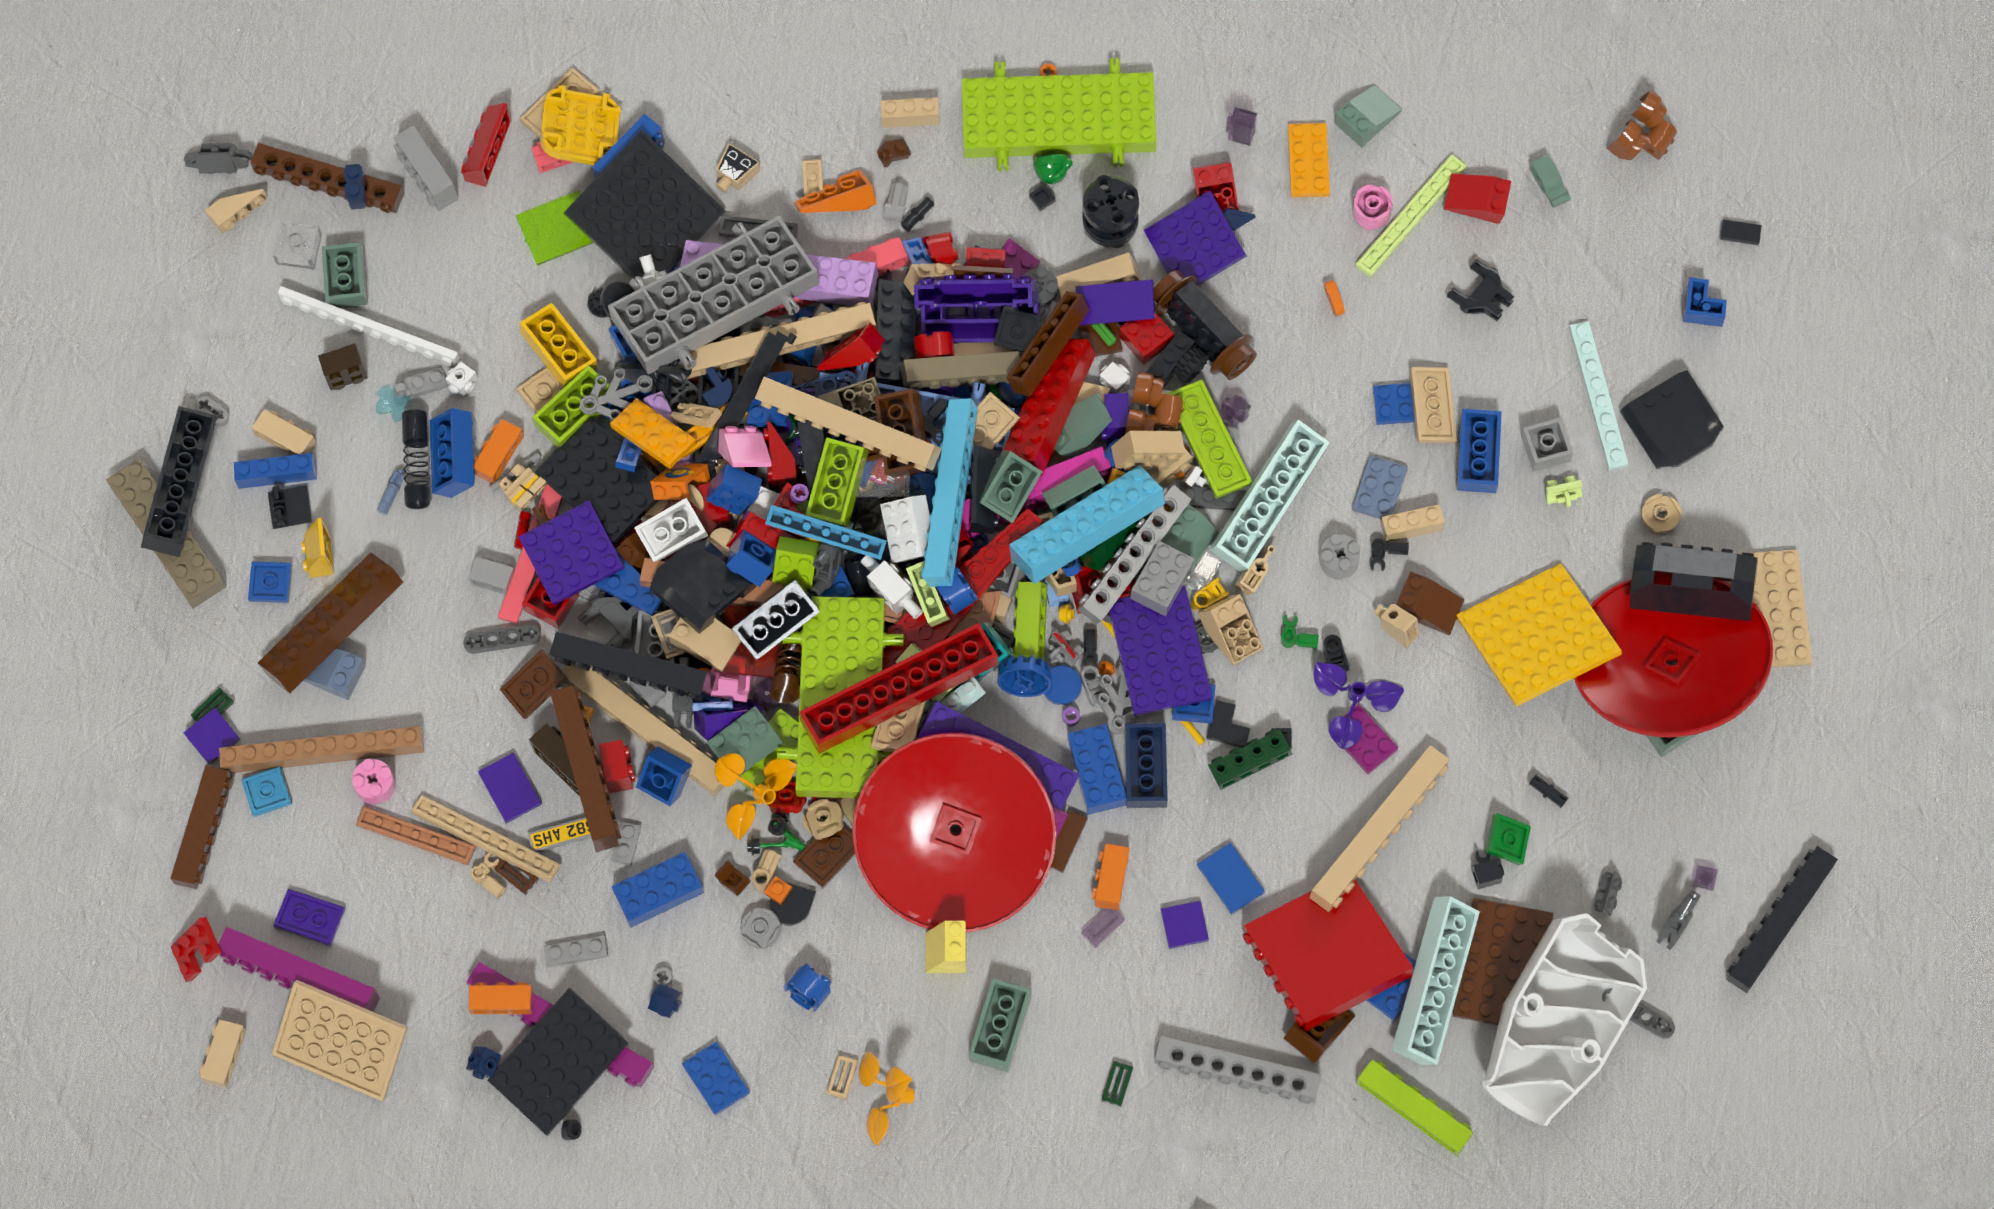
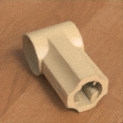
M765 850L757 869L752 874L753 887L758 892H764L774 876L781 860V855L777 852ZM760 877H764L767 879L764 883H758L756 881Z

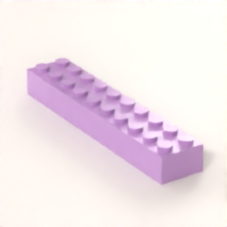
M686 240L680 267L724 244ZM806 254L818 271L820 284L794 298L851 306L865 302L870 303L872 306L878 278L876 263Z

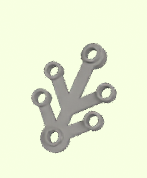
M616 369L606 394L598 397L601 389L607 386L606 377L600 375L595 379L596 384L591 394L581 399L580 409L587 415L597 412L607 416L612 422L615 419L612 418V415H619L620 411L617 409L610 410L601 405L610 403L625 409L631 403L620 398L639 391L643 393L651 391L653 388L652 379L647 375H642L637 379L636 384L617 390L620 382L625 380L626 374L623 369ZM618 373L623 374L621 378H618L616 375ZM604 380L605 382L604 384H598V381ZM647 383L649 386L643 388L642 384ZM591 403L593 407L587 408L586 405Z
M1121 663L1115 669L1117 676L1120 678L1118 692L1116 693L1111 685L1113 682L1111 676L1103 675L1099 678V685L1104 688L1106 693H1101L1096 697V703L1101 706L1108 718V731L1116 735L1125 731L1126 723L1144 715L1134 716L1133 710H1131L1130 713L1122 716L1123 708L1130 705L1131 702L1129 696L1125 698L1127 685ZM1110 699L1115 706L1114 712L1108 704Z

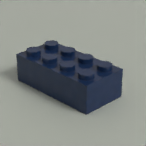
M1166 723L1125 724L1127 808H1167Z

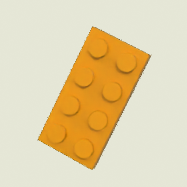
M1327 123L1288 124L1291 197H1330Z
M637 398L610 423L612 429L669 469L696 445V439Z

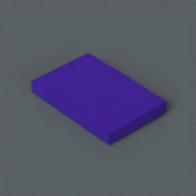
M514 753L478 771L506 824L542 805Z
M288 889L273 926L274 928L331 946L346 909L343 906Z

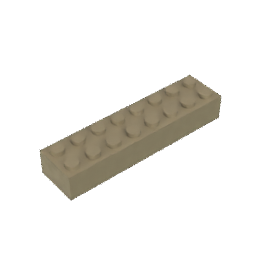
M137 459L107 478L106 481L141 534L144 535L157 483L141 460ZM188 529L180 557L154 551L192 609L226 588L223 580Z

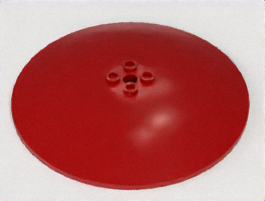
M1656 574L1655 584L1671 586L1672 576ZM1631 578L1612 587L1590 605L1621 649L1622 655L1573 679L1581 696L1596 713L1625 730L1653 737H1683L1712 730L1731 721L1745 711L1759 696L1769 678L1773 663V640L1768 623L1754 602L1752 604L1751 621L1631 609ZM1713 580L1712 590L1730 592L1731 584L1725 581ZM1669 661L1677 662L1674 666H1670L1667 663Z
M940 733L921 737L899 747L888 755L871 773L863 786L855 808L853 844L858 865L866 882L875 895L895 914L908 922L930 930L944 921H965L966 932H974L998 925L1011 918L1023 909L1037 894L1049 873L1056 846V822L1052 803L1041 780L1032 768L1017 754L1005 746L981 736L966 733ZM953 824H958L962 832L953 834L950 827Z

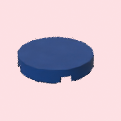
M1067 666L1052 668L1051 688L1044 694L1047 700L1056 705H1069L1076 701L1082 688L1081 677L1077 671Z

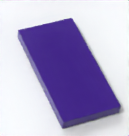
M1153 280L1075 286L1076 293L1083 295L1089 308V312L1079 326L1156 319Z

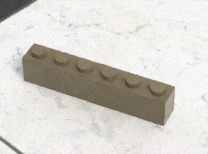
M1019 351L907 359L903 361L900 367L903 386L908 389L920 390L921 388L928 387L930 389H938L941 386L955 388L967 384L968 386H973V383H987L988 385H994L998 382L1009 383L1006 377L1020 359Z

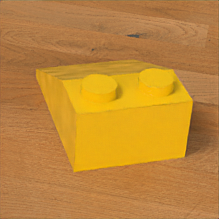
M317 518L305 532V541L301 542L302 552L306 553L303 567L304 571L308 572L310 578L334 575L331 538L322 518Z

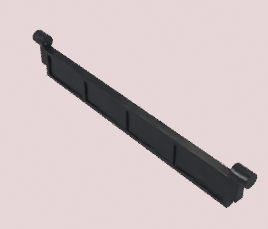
M777 331L775 335L768 332L696 459L700 464L708 465L710 480L717 475L716 471L713 470L717 465V460L721 458V454L718 452L719 429H725L726 426L738 428L759 390L763 377L768 375L784 344L787 342L793 345L797 338L796 335L790 333L787 337Z

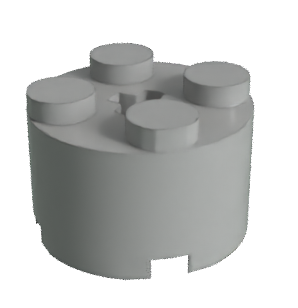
M1336 533L1327 538L1321 547L1319 558L1323 572L1330 578L1337 580L1352 576L1359 565V544L1353 538L1344 534Z

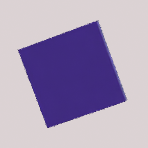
M216 708L183 732L208 765L220 756L219 748L232 747L240 741V738Z
M1201 901L1161 908L1160 911L1169 949L1209 941Z

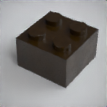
M355 343L318 355L330 391L343 389L346 385L352 383L359 384L364 379H367Z

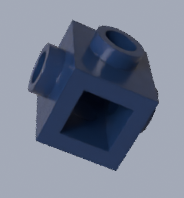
M474 1046L472 1054L468 1058L466 1069L472 1072V1076L481 1080L484 1077L493 1078L501 1055L487 1047Z

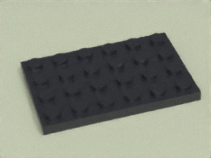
M589 417L561 447L559 446L535 473L543 478L546 484L573 508L590 501L610 541L616 545L659 501L654 500L650 482L657 475L640 460H638L635 472L615 467L622 444L594 419Z
M568 988L498 1067L493 1078H489L487 1081L548 1136L630 1042L575 991Z

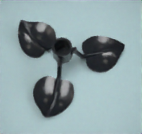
M636 356L623 358L615 364V367H621L630 371L639 372L645 370ZM680 359L675 360L673 365L660 366L659 372L664 375L658 376V379H656L654 372L651 373L653 385H656V393L662 391L665 398L671 397L673 379L683 384L692 373V368L686 370L684 365L677 364L681 361Z

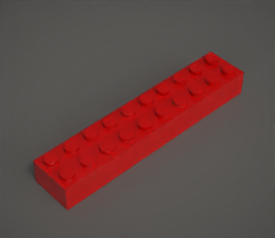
M977 623L799 711L800 722L818 754L997 666L998 655L982 627Z

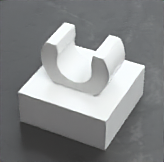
M1192 465L1182 479V482L1191 487L1194 483L1203 487L1206 480L1199 476L1203 470Z

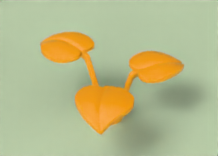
M729 753L717 760L715 776L720 784L731 787L739 779L753 788L754 797L757 799L744 801L742 805L734 804L728 810L726 824L737 839L740 840L747 833L755 819L756 810L752 804H771L776 798L775 791L782 790L795 773L797 765L794 762L784 759L777 760V758L772 759L763 770L766 777L764 780L765 785L755 786L740 776L745 768L744 759L740 755Z
M865 1052L859 1067L861 1084L870 1087L874 1081L877 1084L886 1086L887 1099L890 1102H894L880 1107V1110L874 1107L868 1115L867 1131L869 1137L875 1145L879 1146L889 1125L888 1116L884 1111L888 1108L899 1107L900 1103L912 1104L915 1099V1091L913 1088L908 1087L912 1078L898 1067L890 1068L885 1082L876 1078L880 1071L878 1059L871 1052Z

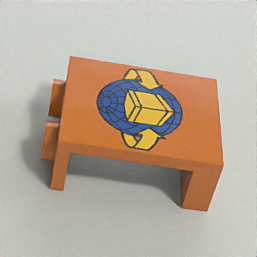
M676 463L671 469L666 468L650 482L654 500H683L685 498L689 500L690 495L687 484L702 485L709 483L711 480L707 464Z

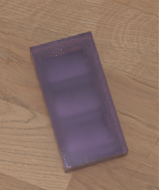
M1108 908L1082 931V935L1096 948L1124 923L1125 919L1116 910Z

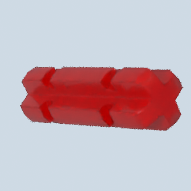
M520 512V521H518L514 542L516 549H523L519 536L528 532V522H530L531 518L530 512Z

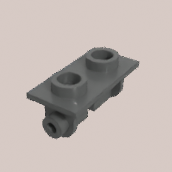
M1606 871L1602 875L1599 889L1604 890L1605 893L1598 892L1594 903L1596 911L1603 912L1604 909L1609 916L1612 915L1613 909L1617 906V893L1622 888V878L1616 871L1614 873Z

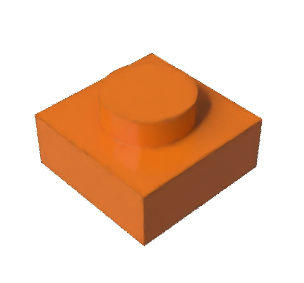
M775 876L764 891V895L781 905L792 890V886Z

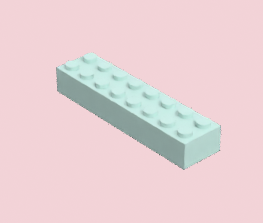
M1300 420L1291 423L1209 550L1241 573L1249 569L1330 442Z
M1451 896L1434 897L1392 1051L1420 1065H1438L1480 911Z

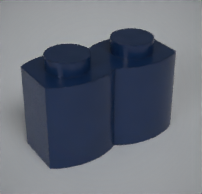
M360 164L346 165L344 168V178L346 181L345 196L351 210L365 209L367 196L365 193L366 178Z

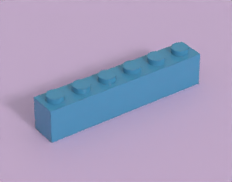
M771 505L765 523L766 525L879 560L882 558L887 540L774 505Z

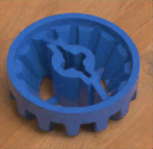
M1020 654L1016 658L1012 655L1010 658L1005 659L998 668L997 683L1003 691L1014 696H1040L1051 688V667L1040 657L1035 659L1033 655L1024 657L1023 654Z

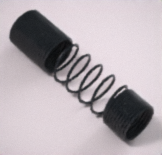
M410 409L402 413L403 444L406 445L403 449V453L406 454L403 461L407 464L403 469L407 473L404 477V481L407 483L404 487L405 506L410 509H423L430 505V489L427 486L429 482L420 480L409 483L406 481V477L409 475L415 477L429 475L427 471L408 473L405 470L407 466L426 467L429 465L425 461H417L410 464L405 461L408 456L414 458L428 456L426 452L410 454L405 452L407 447L425 448L428 446L427 413L420 409ZM413 454H426L424 456H413ZM425 463L426 465H420V466H419V465H412V464ZM414 473H427L425 475H414ZM426 482L427 484H422V485H421V484H413V483Z
M859 495L856 497L851 517L863 513L861 496ZM864 518L850 519V522L863 520ZM858 528V529H852V530L859 531V530H865V528ZM854 551L847 553L845 559L853 562L845 566L846 575L855 594L867 596L874 594L867 579L871 572L861 563L862 559L846 558L847 555L855 553Z

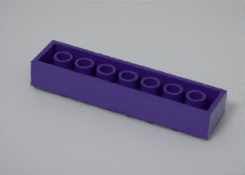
M936 700L932 702L917 733L918 738L940 733H966L981 736L1005 746L1032 768L1046 789L1052 806L1059 810H1062L1079 777L1077 772Z

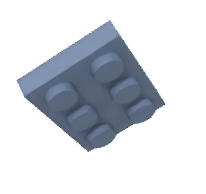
M1370 455L1352 511L1378 519L1393 515L1408 467Z

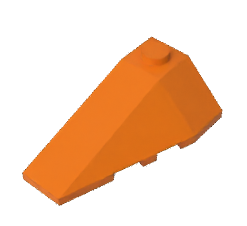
M859 169L838 177L837 182L833 185L826 184L823 186L822 191L811 192L795 201L794 204L800 213L867 210L871 206L876 205L872 184Z

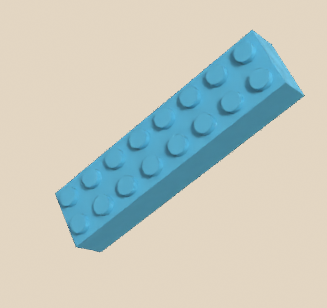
M1139 465L1009 545L1011 558L1025 575L1036 584L1164 505L1163 488Z

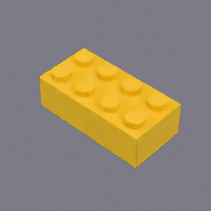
M553 303L520 322V334L563 388L588 365L594 371H597V359Z

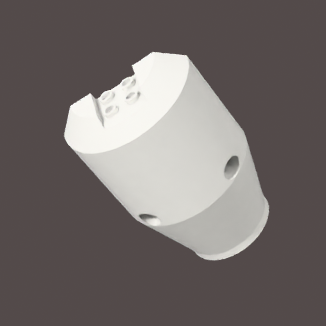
M1587 913L1555 919L1549 925L1503 1004L1487 1074L1482 1081L1484 1089L1500 1104L1514 1113L1544 1126H1548L1551 1119L1601 1070L1647 990L1643 959L1630 948L1619 947L1605 939V934L1598 931L1601 924ZM1607 989H1612L1610 994L1607 993L1605 995L1607 999L1603 1002V992Z

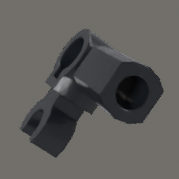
M940 397L926 411L927 416H923L925 434H930L935 444L940 443L936 439V435L939 433L943 435V430L936 429V425L932 421H937L948 407V404Z
M1380 538L1373 540L1371 544V557L1374 559L1370 563L1371 571L1374 570L1376 563L1380 564L1381 571H1384L1385 562L1382 558L1385 557V552L1393 555H1408L1409 542L1389 541V543H1385Z

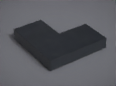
M1216 700L1212 724L1209 726L1206 739L1243 748L1247 745L1251 728L1232 724L1236 705Z

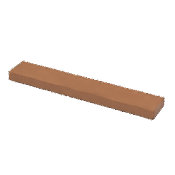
M364 806L356 823L357 827L469 866L476 849L475 845Z

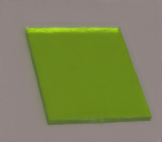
M580 190L516 215L524 234L525 242L528 244L537 266L594 243L563 214L581 194Z

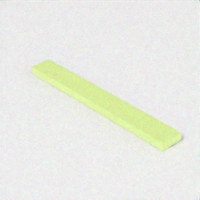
M1451 154L1359 259L1356 267L1371 278L1448 190L1451 174H1462L1467 165Z

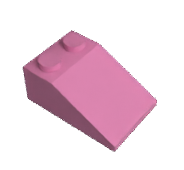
M726 426L725 429H719L718 452L732 467H771V460L763 433L757 427L745 426V429H737L735 426Z

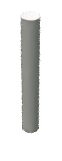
M535 452L519 465L527 469L541 459V457ZM511 471L489 486L492 492L500 488L499 482L506 477L512 480L515 477Z

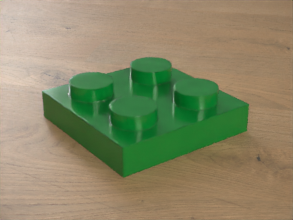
M1499 813L1493 814L1486 853L1516 865H1523L1531 826Z

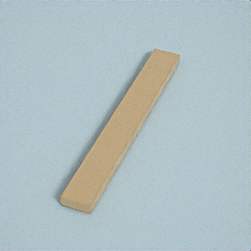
M423 795L420 796L411 809V814L549 883L552 882L561 868V864Z

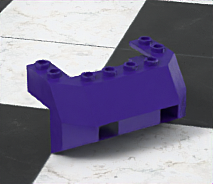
M968 274L964 275V278H956V275H945V278L940 279L923 277L922 280H919L914 285L915 309L921 307L922 334L928 336L933 335V332H951L953 343L994 342L1004 306L1016 307V310L1040 316L1037 279H1032L1031 276L1015 277V274H1003V277L995 278V274H985L983 278H976V275ZM965 306L966 315H948V307Z

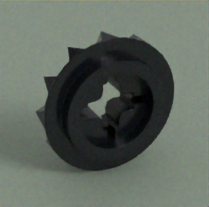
M603 288L596 291L593 290L592 294L588 296L587 306L589 311L596 317H608L603 307H599L600 304L597 301L600 300Z

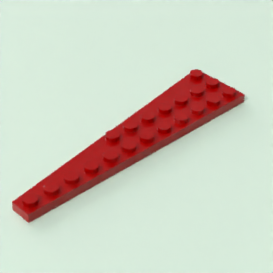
M1029 509L1025 510L1004 531H1001L989 544L981 548L974 557L964 563L959 570L967 579L969 586L973 589L978 599L962 611L954 614L949 608L950 605L942 597L950 620L931 627L926 620L924 612L917 619H913L907 612L901 620L886 630V634H904V646H885L883 670L896 664V660L911 644H916L923 651L947 639L1012 561L1009 545L1041 526L1044 522Z

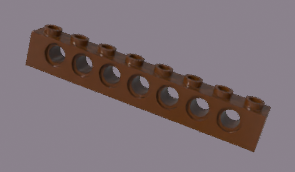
M258 143L250 162L256 174L261 176L266 174L278 181L286 180L295 186L303 185L312 191L318 192L320 190L329 196H340L347 200L345 187H340L346 183L344 168ZM277 162L275 165L269 166L270 163ZM295 167L294 170L287 171L288 168ZM309 172L313 173L311 176H305ZM365 175L367 189L365 191L367 196L366 207L372 208L373 206L386 213H397L405 194L402 185ZM325 178H331L329 181L323 182ZM385 194L383 197L377 198V195Z

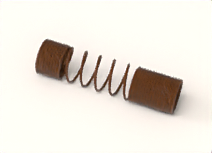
M803 625L795 631L801 632V630H803ZM782 640L781 652L778 655L779 660L776 663L777 669L774 672L775 677L773 678L770 691L771 698L779 703H791L796 698L799 682L797 676L801 674L798 668L801 665L799 667L786 665L781 660L788 658L798 660L801 663V658L788 657L783 653V651L791 650L802 654V650H798L802 648L799 643L783 644ZM779 662H781L783 666L778 667ZM779 668L797 669L799 673L797 675L783 673ZM777 670H779V672H781L782 674L777 675Z

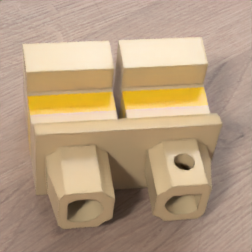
M517 464L511 470V473L517 479L512 483L505 477L499 482V487L504 492V497L521 512L532 503L533 498L535 499L547 484L543 478L538 477L529 467L525 469Z

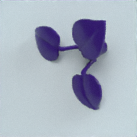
M1316 662L1314 667V681L1321 693L1327 696H1334L1338 690L1342 692L1348 690V697L1353 701L1347 718L1337 716L1329 725V734L1341 749H1348L1354 746L1361 738L1363 730L1360 721L1351 719L1357 702L1362 701L1365 696L1367 700H1371V705L1375 710L1388 712L1394 709L1404 692L1402 687L1386 681H1375L1368 687L1362 682H1355L1352 686L1343 687L1347 683V674L1343 668L1335 664Z

